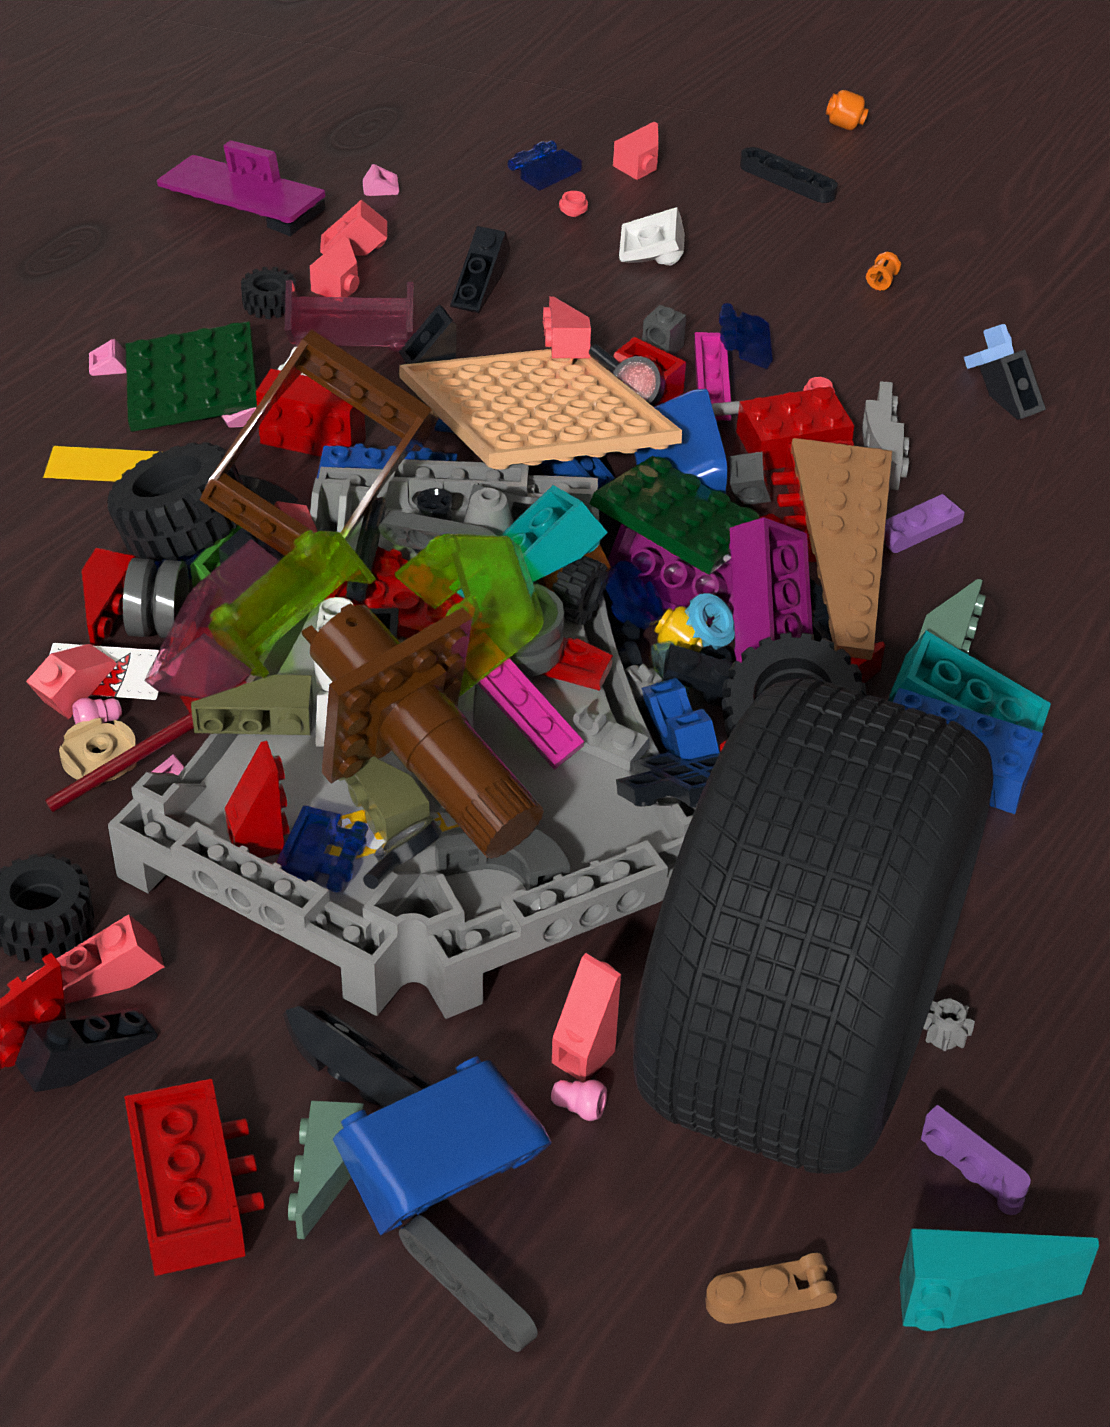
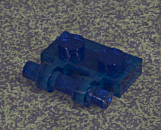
M550 140L535 144L533 149L529 151L522 150L516 153L514 158L508 160V167L512 171L518 168L521 169V179L540 191L581 171L582 160L564 149L556 151V143Z
M723 304L719 313V324L722 326L720 340L724 344V348L729 351L739 350L740 359L767 369L773 361L769 323L759 316H752L744 312L737 317L732 304Z
M303 805L276 863L282 865V870L305 882L311 880L316 883L320 873L329 874L330 877L326 884L327 888L333 892H340L344 884L349 882L355 871L353 863L357 855H361L366 847V834L369 827L364 822L356 821L351 829L342 828V814ZM332 846L342 848L339 857L329 854Z

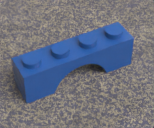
M677 678L641 688L651 729L669 753L685 761L720 753L712 719L703 709L692 710L686 689Z

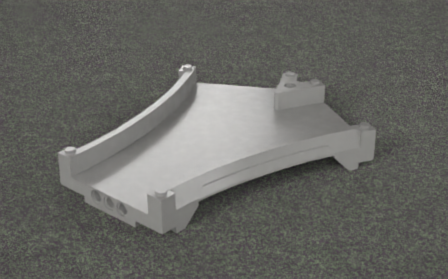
M404 459L377 495V498L383 497L387 501L385 516L391 510L418 515L417 497L419 493L429 488L444 489L452 496V507L450 509L452 521L463 523L474 484L525 497H541L554 485L575 498L584 501L585 506L599 521V510L589 504L593 493L598 490V478L528 475L529 465L512 464L507 469L498 470L488 467L484 462ZM320 468L319 478H315L312 490L310 514L321 537L332 544L335 542L382 469ZM362 518L325 575L321 579L315 576L325 583V587L301 609L289 605L286 606L275 632L246 681L250 683L271 675H312L314 704L310 735L210 734L179 775L146 772L131 788L133 799L108 823L116 874L123 881L149 893L165 875H168L341 967L343 998L375 1016H378L403 985L417 982L428 988L443 1016L447 1019L483 1004V973L663 901L675 862L696 808L689 807L685 802L671 796L659 798L657 803L651 806L639 807L633 805L632 802L617 795L616 779L635 775L634 767L629 772L581 750H578L554 770L464 670L457 708L468 719L469 725L543 807V817L535 828L549 836L563 850L570 863V874L566 876L559 874L553 877V881L530 890H526L516 877L499 870L483 869L444 876V874L437 872L435 841L413 858L398 865L375 889L368 888L363 882V877L378 862L374 853L333 866L312 825L364 809L362 806L356 807L352 802L348 791V784L345 780H337L331 784L322 774L324 746L316 747L315 738L317 695L319 691L324 690L316 685L314 660L311 658L309 651L311 645L303 637L302 630L311 625L316 629L321 603L325 600L355 554L363 521ZM380 534L379 547L387 551H391L394 548L402 552L403 559L416 565L420 562L428 565L424 561V557L417 555L412 548L393 544ZM453 558L441 568L431 567V571L442 578L447 577L451 579L459 575L453 569ZM603 594L602 600L597 602V610L592 611V617L589 620L587 619L585 624L578 625L564 619V628L562 630L563 637L565 638L570 637L574 640L578 638L613 655L612 667L600 691L544 675L527 678L569 725L573 721L574 714L584 704L587 706V712L596 716L600 712L605 713L606 720L648 736L649 748L640 759L659 755L637 707L619 657ZM401 636V642L408 639L406 637ZM267 741L272 755L280 756L284 768L285 779L280 780L279 784L282 783L287 807L282 808L281 811H284L286 814L290 834L283 836L284 853L258 858L249 853L247 847L243 845L237 847L230 843L227 834L225 806L259 744ZM392 751L386 756L379 758V760L413 777L429 801L430 812L447 813L416 775L410 772ZM459 826L443 831L439 837L465 832Z

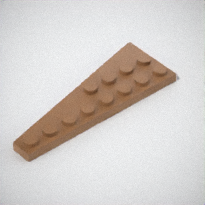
M793 438L791 454H793L795 461L794 470L799 479L800 497L804 502L807 529L812 551L816 556L818 578L821 579L822 597L828 610L829 628L832 642H834V651L837 652L839 649H844L853 658L872 660L892 451Z

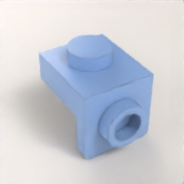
M1005 324L983 331L988 349L965 356L964 360L967 369L1014 353L1012 339Z

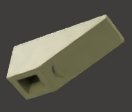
M271 675L193 701L191 703L194 733L310 735L314 704L312 675Z
M374 756L363 762L360 770L353 776L338 779L339 781H346L352 802L356 807H363L369 828L374 834L379 832L385 842L411 824L430 817L429 801L413 777Z

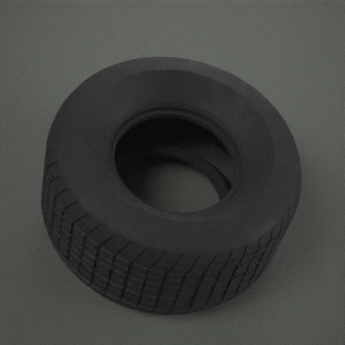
M801 678L775 683L754 700L727 739L700 796L669 880L644 969L634 1023L633 1069L634 1078L641 1096L659 1115L673 1124H680L683 1128L699 1132L714 1139L721 1137L723 1142L741 1147L752 1153L758 1154L762 1152L764 1157L777 1162L782 1161L783 1164L799 1169L804 1165L805 1171L820 1174L822 1172L823 1174H831L852 1170L873 1150L894 1108L919 1042L953 940L980 848L991 798L993 771L988 748L978 737L955 721H950L947 725L946 719L943 717L927 714L914 708L906 710L901 704L871 695L864 696L862 692L844 688L833 683H824L822 680Z

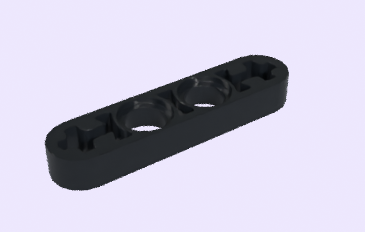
M748 147L741 151L740 167L745 172L820 203H829L836 199L838 186L836 180L761 148Z

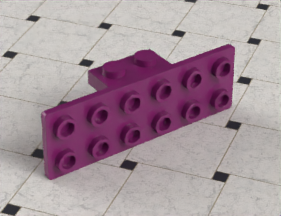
M232 140L223 145L227 164L191 155L157 179L159 187L170 189L173 192H180L191 195L194 198H202L213 201L216 204L231 206L238 210L256 213L259 216L281 220L284 223L296 221L299 216L314 207L316 203L326 196L323 189L280 178L276 153L274 151Z

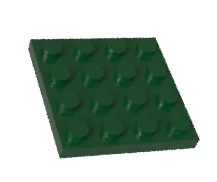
M250 321L230 323L226 326L209 329L201 328L193 332L169 334L165 337L148 340L140 339L126 343L128 424L131 432L257 408L256 390L258 388Z
M654 456L649 457L596 490L589 503L708 575L731 559V549H729L730 527L759 519L758 513L754 510L740 507L730 501V498L725 493L709 489L702 485L697 477L691 474H684L673 468L668 460Z

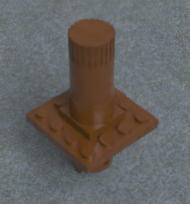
M350 603L341 608L340 613L331 618L319 632L312 625L303 629L302 635L311 645L309 650L311 658L332 681L329 684L322 774L331 784L342 777L348 778L353 776L360 770L363 762L373 756L379 759L392 751L403 765L416 775L488 859L500 857V855L511 851L534 831V828L543 817V807L469 725L468 719L457 708L473 619L463 607L401 643L370 608L365 605L353 606Z

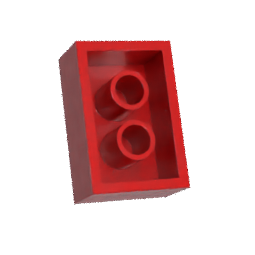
M270 369L256 390L257 406L281 372L280 370ZM300 375L272 406L260 424V444L321 457L324 446L354 447L356 444H364L366 441L365 414L308 376Z
M831 386L739 401L736 433L748 454L763 452L768 470L785 468L787 445L792 444L793 438L821 442L852 441L854 424Z

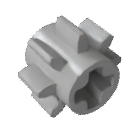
M642 664L640 667L633 665L624 671L637 707L644 710L646 705L641 688L660 683L662 678L653 668L648 669L645 664Z
M952 998L941 1000L938 1003L932 1001L923 1029L928 1030L925 1041L927 1043L931 1042L943 1051L956 1046L964 1048L966 1038L972 1035L975 1021L966 1019L969 1007L963 1006L958 1001L952 1000Z

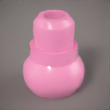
M81 698L75 701L72 706L75 724L95 718H102V723L118 720L122 716L121 705L115 698L107 700Z
M560 1080L553 1086L551 1100L556 1106L568 1108V1111L577 1113L584 1120L594 1121L601 1118L607 1101V1088L597 1080H588L586 1082L574 1081L573 1083Z

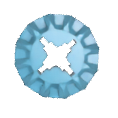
M708 593L699 594L690 600V605L685 610L689 617L685 625L693 627L695 631L693 638L700 637L703 647L712 645L715 650L728 645L735 637L733 613L728 605L719 597ZM714 616L715 619L712 620L711 627L707 626L706 621L708 617Z

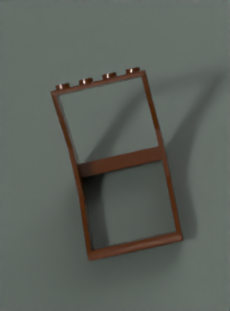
M311 329L301 340L212 473L200 501L321 579L387 480L415 444L423 448L440 417L432 408ZM301 373L402 438V441L333 544L227 475L272 406Z

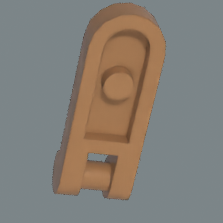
M811 1253L803 1256L798 1261L719 1275L709 1283L705 1302L707 1311L716 1321L725 1324H735L825 1307L836 1301L837 1295L833 1283L826 1280L825 1273L828 1269L824 1256L820 1253ZM808 1280L810 1287L798 1290L796 1282Z

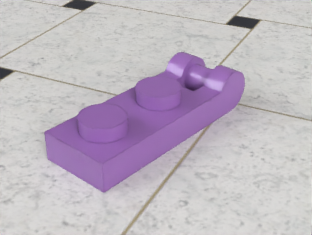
M941 494L886 519L885 545L893 553H898L962 523L965 512L945 495Z
M936 1105L926 1115L921 1140L926 1143L934 1154L943 1156L961 1170L962 1174L969 1181L978 1183L996 1197L997 1206L1003 1213L1015 1215L1021 1212L1031 1181L1026 1171L939 1105Z

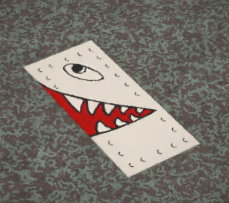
M53 643L50 654L82 645ZM94 646L113 659L117 665L91 695L157 699L170 651Z

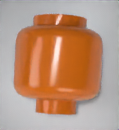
M841 90L837 94H832L825 114L829 115V122L847 130H854L858 124H864L869 109L864 108L865 99L863 96L847 90Z

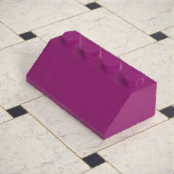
M765 517L730 527L729 549H731V586L733 588V621L735 626L734 652L736 661L742 663L741 653L749 647H753L756 650L760 647L759 641L771 637V640L775 641L780 639V634L790 632L792 638H801L802 633L813 634L807 533Z
M621 523L608 558L611 571L607 572L608 578L604 582H630L633 597L665 609L671 608L673 610L679 606L688 608L690 600L699 594H713L722 599L733 613L731 559L708 575ZM708 617L707 624L711 625L713 623L712 620H714L715 617Z

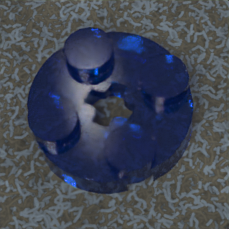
M620 561L606 571L608 578L604 581L607 583L605 589L614 603L611 606L612 612L619 621L626 622L629 620L635 626L646 630L661 619L658 618L664 613L661 597L651 581L644 584L638 577L642 571L637 566L628 561Z

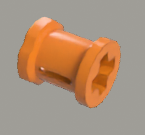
M884 252L877 256L874 265L866 273L867 283L872 288L880 291L889 288L893 282V276L897 275L901 269V262L897 255L891 252ZM886 260H889L888 264L885 267L884 263L886 262ZM883 276V279L881 280V282H878V280L880 279V277Z

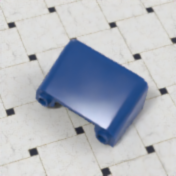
M694 389L655 406L656 410L682 430V443L672 444L668 448L660 450L650 447L640 448L634 453L636 465L651 456L661 457L668 460L672 467L678 471L697 477L701 484L709 489L726 494V455L708 390Z
M479 1056L473 1057L455 1068L457 1074L372 1114L367 1115L365 1110H360L341 1121L343 1129L334 1136L333 1141L380 1236L401 1226V1220H406L415 1214L419 1215L430 1206L499 1172L503 1173L511 1167L516 1169L532 1161L551 1145L552 1141L544 1126L491 1060L481 1062Z

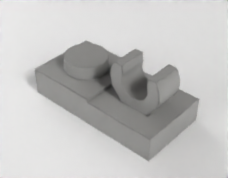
M584 704L574 714L573 721L570 724L584 740V746L580 749L581 751L629 772L634 767V761L639 760L649 748L648 736L606 720L605 713L600 712L597 716L587 712V706Z

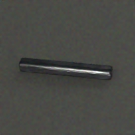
M376 497L363 517L346 587V597L350 601L362 602L366 598L381 534L379 524L384 519L387 501L383 497Z

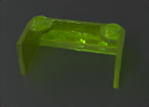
M312 530L306 531L294 541L295 548L236 600L230 605L228 603L222 604L211 613L210 618L212 621L208 628L224 658L236 672L265 678L270 673L258 657L344 581L371 584L376 580L340 532L318 531L313 533Z
M443 534L436 536L428 543L426 548L395 572L398 580L434 609L462 588L465 599L453 605L446 614L448 616L463 607L473 618L459 697L530 642L543 626L544 615L521 548L508 536Z

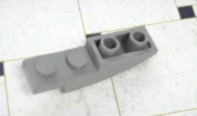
M880 381L877 401L866 400L862 437L864 447L892 451L889 487L891 490H898L900 477H907L909 458L905 457L908 456L909 437H904V423H897V416H894L897 411L898 396L892 395L893 382Z

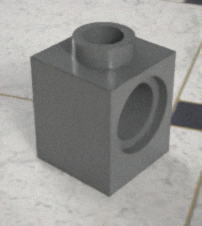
M659 305L643 320L642 341L674 356L684 346L686 315L670 307Z
M763 452L729 456L730 485L737 505L743 506L771 502L770 476Z

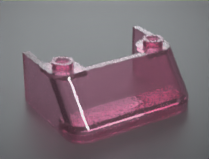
M286 280L285 332L289 342L295 344V347L299 345L301 340L312 329L336 346L389 347V350L399 352L415 333L416 297L414 282H407V298L298 297L293 281Z
M250 539L201 580L189 593L144 681L157 691L197 699L211 696L216 692L220 693L229 690L239 684L252 671L235 657L248 628L255 623L261 625L269 617L273 609L269 606L273 597L294 581L297 575Z

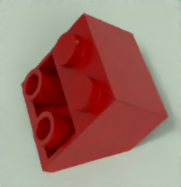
M636 337L632 338L614 353L613 357L620 363L633 356H642L650 359L661 368L665 376V390L657 405L680 396L684 392L686 361ZM647 364L632 366L621 378L625 385L645 401L650 398L656 386L655 373L651 366Z

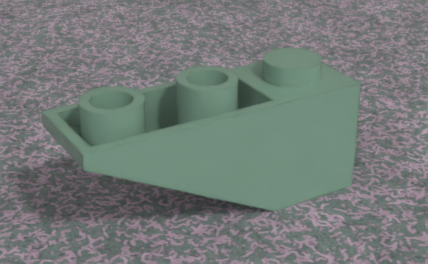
M975 580L928 613L919 638L927 630L969 655L972 641L967 640V637L974 639L979 618L974 617V615L981 616L986 595L980 594L983 580Z
M311 1101L309 1118H301L299 1143L305 1145L304 1154L296 1155L294 1163V1182H299L298 1193L290 1194L288 1205V1220L296 1221L297 1239L306 1238L351 1178L333 1138L343 1129L341 1121L360 1110H364V1103Z

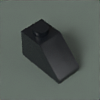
M441 305L434 309L400 349L399 354L406 364L456 359V323Z
M1025 349L979 366L989 396L1017 420L1046 410Z

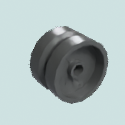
M132 558L127 568L123 592V620L127 635L149 637L153 630L156 629L160 638H169L171 629H185L189 609V575L186 562L164 560L158 569L152 559Z
M519 582L495 588L485 597L481 605L482 630L493 639L526 677H534L548 672L559 663L563 653L562 630L564 628L563 602L555 592L542 585Z

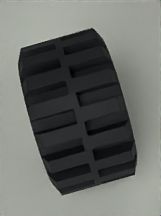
M48 853L44 857L32 854L28 855L29 858L25 860L18 858L12 861V866H3L0 869V947H3L4 953L11 957L16 954L17 959L24 962L31 958L34 959L35 963H44L42 958L50 953L55 958H58L61 954L76 947L77 943L81 944L88 939L87 932H92L94 927V909L86 874H83L82 868L77 863L71 865L70 859L64 856L56 859L55 854ZM49 905V907L43 909L31 910L39 906Z

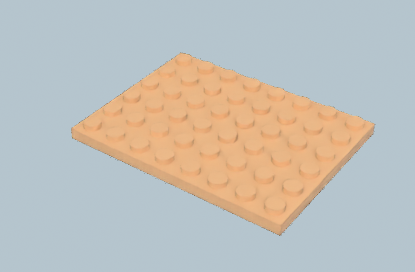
M551 349L399 365V377L492 469H507L512 464L520 463L539 465L544 460L552 459L571 461L576 456L584 455L603 457L608 452L616 451L635 453L640 448L648 447L660 450L666 449L672 444L682 443V430L591 356L590 359L552 358Z

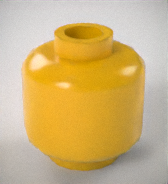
M679 606L675 610L668 608L654 630L658 634V644L668 650L670 644L700 653L702 648H704L701 638H693L695 632L693 627L685 625L689 619L685 613L687 608L684 606Z

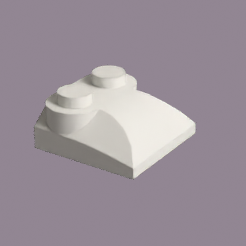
M672 208L622 224L619 252L621 262L639 263L656 260L658 264L673 265L678 262L684 252L685 237L678 208Z

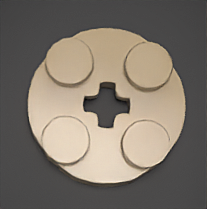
M102 718L79 722L67 730L64 735V743L59 749L62 766L71 777L80 779L135 746L136 738L133 731L121 721L114 720V725L102 723ZM97 747L100 750H105L101 753H92V749ZM137 763L133 764L132 766L128 767L127 769L123 770L122 772L118 773L112 778L106 780L105 782L119 778L126 772L133 770L136 767Z

